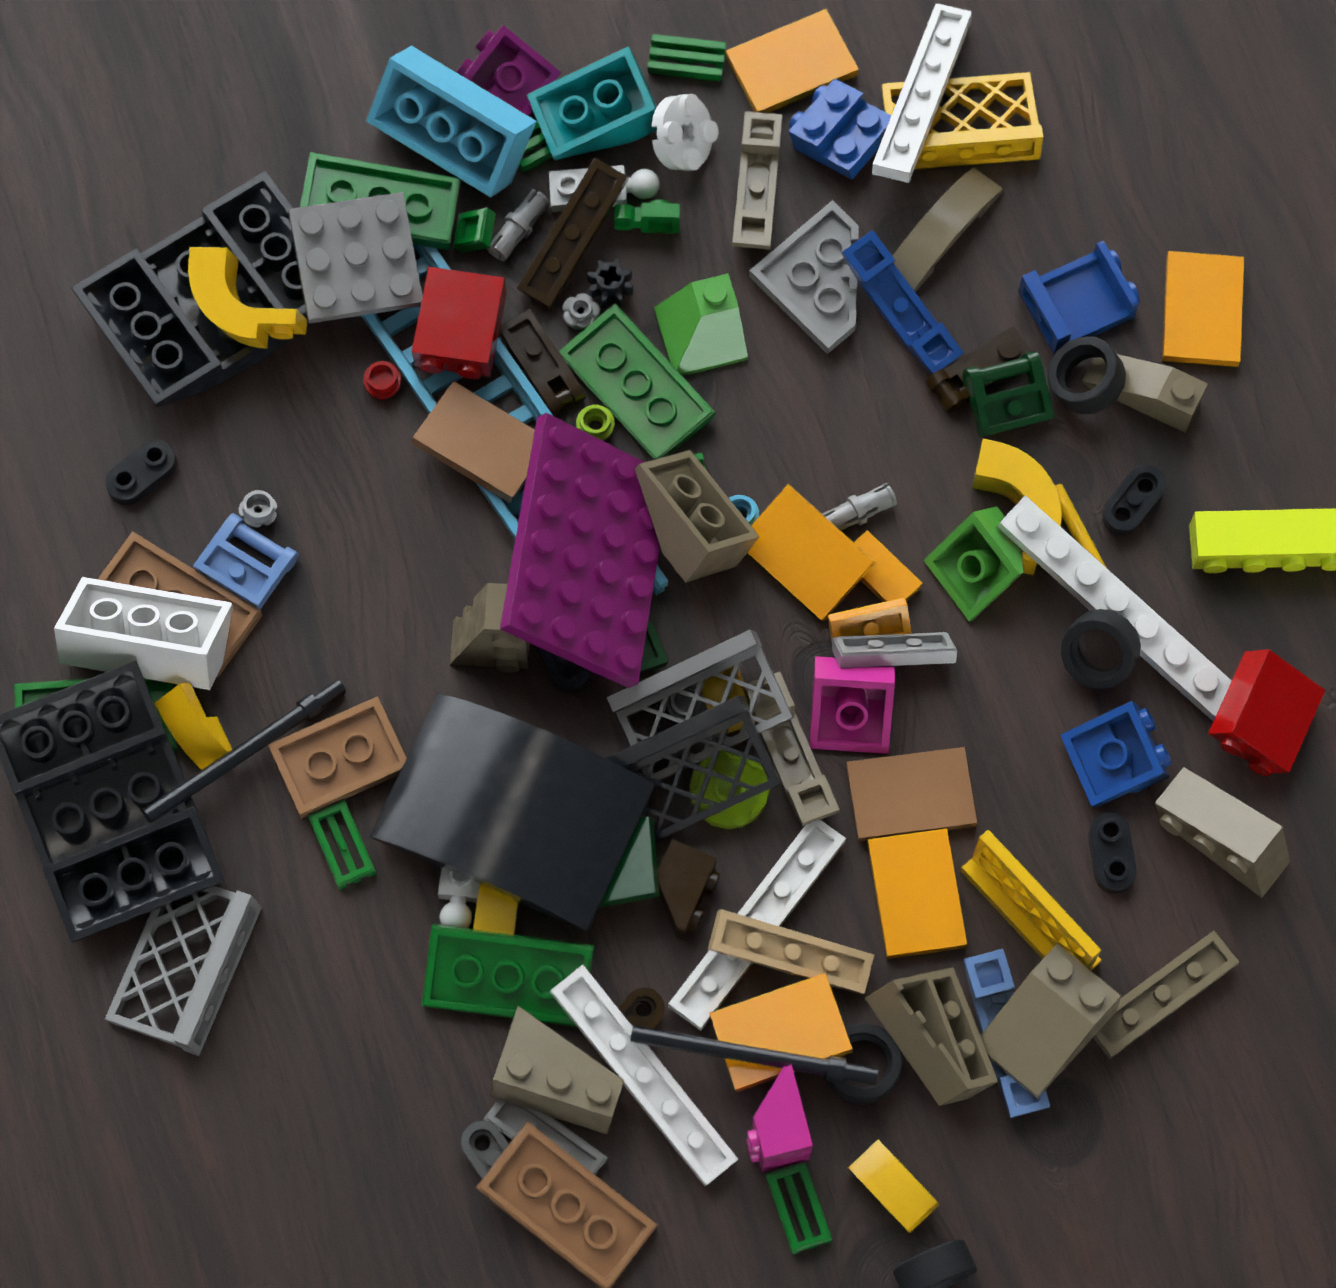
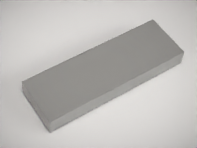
M947 632L832 638V652L840 668L956 663L957 649Z
M497 1100L484 1117V1121L494 1124L502 1135L511 1141L528 1121L594 1175L599 1173L608 1160L607 1156L557 1120L542 1112Z

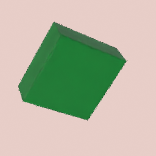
M489 208L459 213L453 248L460 253L490 248L496 213Z

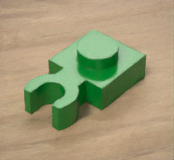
M653 200L650 203H642L641 207L627 204L615 205V229L631 230L641 228V233L679 234L680 204L671 203L667 200Z

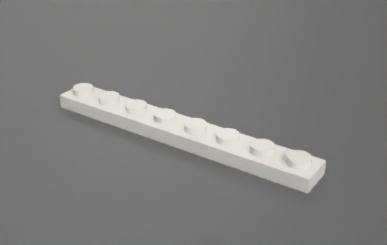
M1025 495L997 527L1090 611L1098 609L1115 611L1128 619L1137 630L1141 643L1140 656L1214 721L1232 680Z

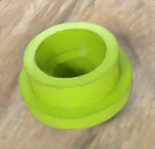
M587 406L577 416L576 428L602 441L608 439L614 431V416L604 406ZM595 420L602 423V427L597 430L591 429L588 425Z

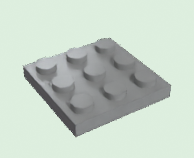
M403 192L289 209V219L309 324L421 306L422 291Z

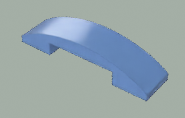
M1004 949L963 960L981 1034L1014 994L1013 989L1015 986ZM990 1060L998 1080L997 1085L1010 1118L1050 1107L1046 1090L1036 1099Z

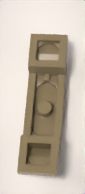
M745 111L732 246L770 250L782 126L781 114Z
M974 167L954 183L932 206L893 255L895 266L915 292L933 273L935 264L976 217L981 218L1003 193L1002 187Z
M779 671L774 673L794 718L760 733V736L781 780V786L799 822L804 826L840 812V809L826 776L822 775L795 713L794 702ZM765 679L762 689L772 692ZM758 680L749 682L748 684L757 686ZM743 687L750 705L754 690ZM760 693L753 716L768 720L781 714L775 698Z

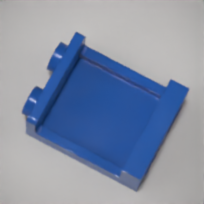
M1104 241L1097 243L1092 253L1044 275L1039 276L1036 270L1021 277L1018 292L1053 355L1069 341L1079 337H1094L1135 317L1140 302L1139 292L1133 282H1127L1121 272L1122 264L1117 253L1114 250L1109 251Z

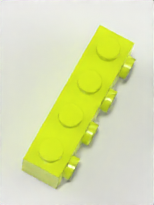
M1336 508L1194 512L1189 524L1192 569H1204L1206 573H1221L1226 571L1227 568H1243L1245 572L1255 573L1264 571L1268 567H1282L1283 571L1295 572L1306 567L1321 566L1322 570L1336 571Z

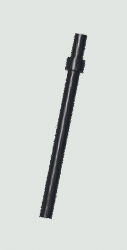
M337 679L315 695L307 694L296 702L297 707L142 810L144 817L149 823H153L304 720L312 721L323 713L322 708L346 693L344 685Z
M634 1025L630 1042L777 1068L792 1065L794 1071L826 1076L827 1081L842 1083L843 1079L876 1085L879 1069L846 1063V1058L830 1056L828 1060Z

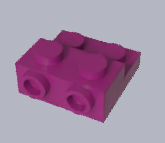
M504 24L495 33L488 30L475 46L480 51L476 58L471 61L467 57L455 71L527 116L533 111L527 94L554 82L561 74L556 67Z

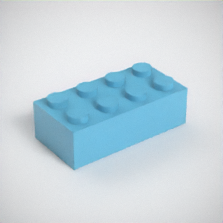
M413 46L389 58L366 122L489 197L497 194L512 183L537 122Z

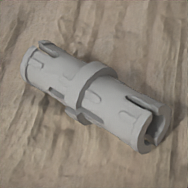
M531 189L520 206L514 212H509L505 217V224L491 240L490 248H487L489 253L496 259L500 258L501 261L505 262L517 244L523 238H528L532 233V226L550 206L549 199L540 191L537 192L536 189Z
M884 483L860 496L852 495L847 497L845 503L822 514L838 529L843 530L855 524L861 526L867 523L868 518L896 506L897 500L890 485L888 486V483Z

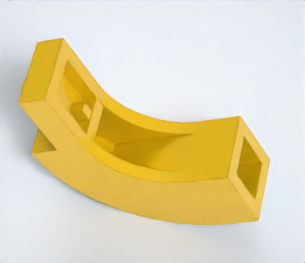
M190 247L188 275L194 299L205 316L226 335L242 344L267 349L268 336L286 340L292 339L293 334H306L307 319L297 309L253 308L241 303L236 288L238 258L228 248Z
M983 439L972 488L1001 494L1015 504L1026 495L1061 527L1062 510L1059 495L1052 479L1035 459L1018 448L1005 443ZM1022 551L1023 573L1034 575L1037 563Z

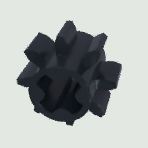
M615 259L613 263L605 264L599 260L596 273H587V282L592 285L588 289L589 296L592 298L598 297L602 302V308H605L607 304H617L621 307L624 294L633 295V285L629 283L632 279V270L626 269L623 271L619 266V259Z

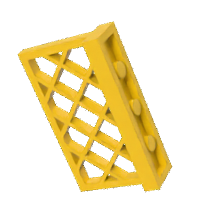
M1030 72L950 78L944 93L951 98L942 107L938 106L915 169L1039 160L1043 144L1042 126L1038 122ZM905 82L882 84L881 93L884 112L890 115L893 114L896 104L892 102L891 96L900 95ZM1023 86L1024 94L1015 101L1002 93V91L1006 87ZM980 89L988 94V96L978 104L965 96V94L969 90ZM994 100L1009 108L1000 118L986 109ZM957 102L972 111L963 121L949 112ZM1017 113L1029 121V126L1013 127L1007 122ZM980 116L993 126L990 129L976 130L970 124ZM941 119L955 127L952 132L941 133L932 128Z
M989 829L984 832L978 839L972 859L962 866L960 872L1041 959L1058 943L1092 971L1102 960L1099 957L1101 949Z

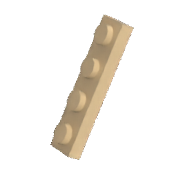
M722 909L717 912L708 946L710 951L805 979L826 973L830 986L859 995L865 994L874 959V954Z

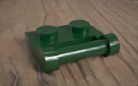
M1037 351L1024 353L1020 359L978 369L976 366L963 369L962 378L969 392L979 437L1054 418L1042 361ZM1024 373L1028 375L1030 384L986 395L985 383Z

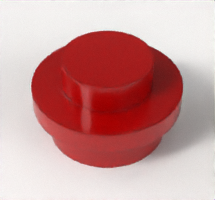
M378 361L366 369L363 375V384L367 393L372 397L387 399L394 396L400 390L402 377L399 369L394 364Z

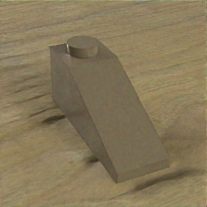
M1117 354L1123 362L1126 379L1124 389L1116 401L1186 433L1202 401L1208 383L1174 367ZM1093 358L1082 379V385L1094 389L1101 383L1107 370V364L1102 358Z

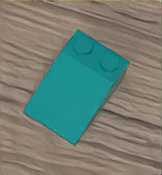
M629 46L527 94L554 160L632 143L657 131V127H652V118L657 104L641 67Z

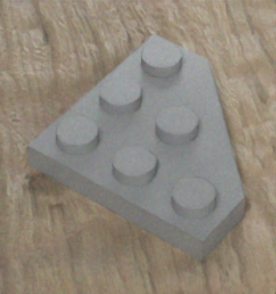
M833 200L749 270V277L827 354L851 335L856 328L857 279L841 253L858 241L859 225Z

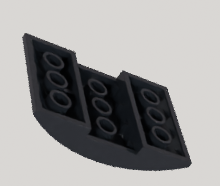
M266 171L202 208V217L144 252L140 253L136 248L71 287L75 296L156 407L186 399L212 388L248 369L292 340L276 339L268 336L267 349L256 348L232 339L209 320L199 308L191 291L188 275L190 247H226L238 258L236 288L242 304L253 308L297 309L307 319V327L312 324L308 323L289 219V209H293V207Z
M137 661L0 714V760L43 865L42 869L71 943L225 881L192 796L153 823H149L142 813L144 808L186 780Z
M438 693L369 837L440 869L446 868L512 897L514 901L588 932L654 791L655 784L594 752L541 728L487 707Z

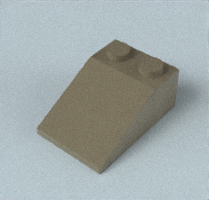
M690 450L644 462L636 467L635 471L662 553L685 582L737 567L760 537Z
M1057 943L1030 972L982 1033L981 1039L989 1059L1038 1099L1117 1012L1121 995Z

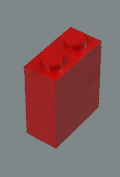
M428 267L411 351L415 366L432 374L442 373L443 370L457 372L458 375L467 379H479L480 376L491 377L507 296L505 278Z
M1270 649L1245 651L1208 734L1221 743L1220 747L1222 750L1231 755L1240 756L1249 763L1248 767L1257 774L1271 776V774L1289 773L1322 700L1325 689Z

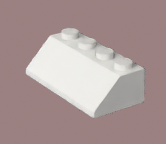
M82 577L54 627L59 663L108 672L137 661L144 679L173 684L191 683L192 687L210 690L223 664L233 610L232 603Z

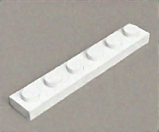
M940 4L935 5L874 159L873 175L907 183L910 182L969 29L972 16L971 11Z
M821 820L805 825L738 914L781 927L843 846L846 838ZM709 950L668 1003V1007L701 1031L711 1019L709 1013L717 1011L753 963Z
M584 965L580 966L550 991L611 1070L624 1080L623 1085L704 1186L708 1185L738 1160L648 1045L630 1042L632 1025Z

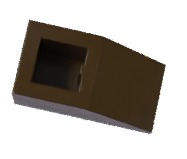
M672 840L658 870L659 894L676 936L685 940L689 929L696 932L705 909L699 907L705 893L713 894L721 873L715 871L717 858Z

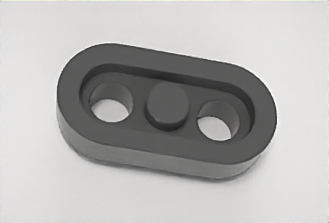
M477 1121L470 1124L464 1130L461 1138L463 1152L481 1180L509 1145L500 1130L494 1124L487 1121ZM479 1138H487L490 1141V1147L485 1151H479L475 1148V1142Z

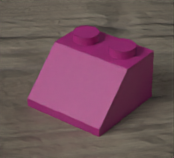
M815 656L810 748L889 754L895 688L894 666L840 668L836 658Z
M792 1065L783 1067L753 1117L752 1130L747 1131L746 1145L751 1163L759 1161L761 1172L809 1161L813 1144Z

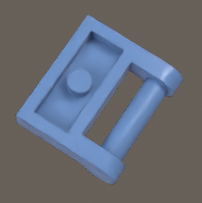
M232 513L217 531L193 567L199 573L260 610L284 575L293 568L299 553L290 547L282 548L245 525L244 519ZM237 537L275 562L269 568L229 542Z

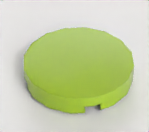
M726 750L720 752L714 771L735 778L742 756ZM712 756L701 761L698 765L708 768ZM748 759L740 781L753 786H758L768 781L761 764ZM693 770L689 787L691 793L699 795L706 773ZM711 776L704 797L721 803L727 800L733 783ZM738 786L735 796L749 789ZM769 790L704 820L712 826L723 829L742 828L755 821L765 809ZM691 798V803L694 807L697 800ZM702 803L699 812L712 806Z

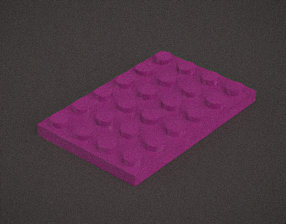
M545 413L537 417L500 630L622 686L631 688L639 683L660 548L635 471L638 464L644 463V461Z

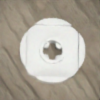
M695 94L666 97L659 103L652 118V127H657L658 139L652 140L653 148L660 162L672 170L690 171L699 169L707 159L712 143L717 140L719 132L717 124L711 120L703 102Z

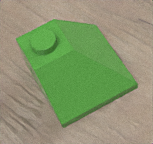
M728 273L691 282L654 307L669 362L682 376L748 360L739 306Z
M997 506L971 513L923 560L968 621H973L1023 574L1021 548L997 527L1005 518Z

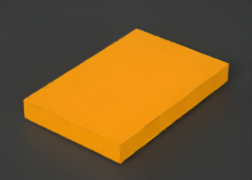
M827 9L726 50L725 54L754 112L758 113L775 111L814 94L818 87L821 85L828 86L834 78L843 82L857 76L859 68Z
M1168 251L1166 256L1162 361L1239 367L1241 359L1244 257Z
M789 484L786 485L751 525L760 537L747 553L822 621L828 618L827 615L835 610L876 563Z
M947 828L868 839L867 846L886 959L966 948L967 939Z
M826 973L709 1013L719 1041L828 1060L830 1056L840 1057L853 1052ZM725 1059L736 1092L777 1079L783 1069Z

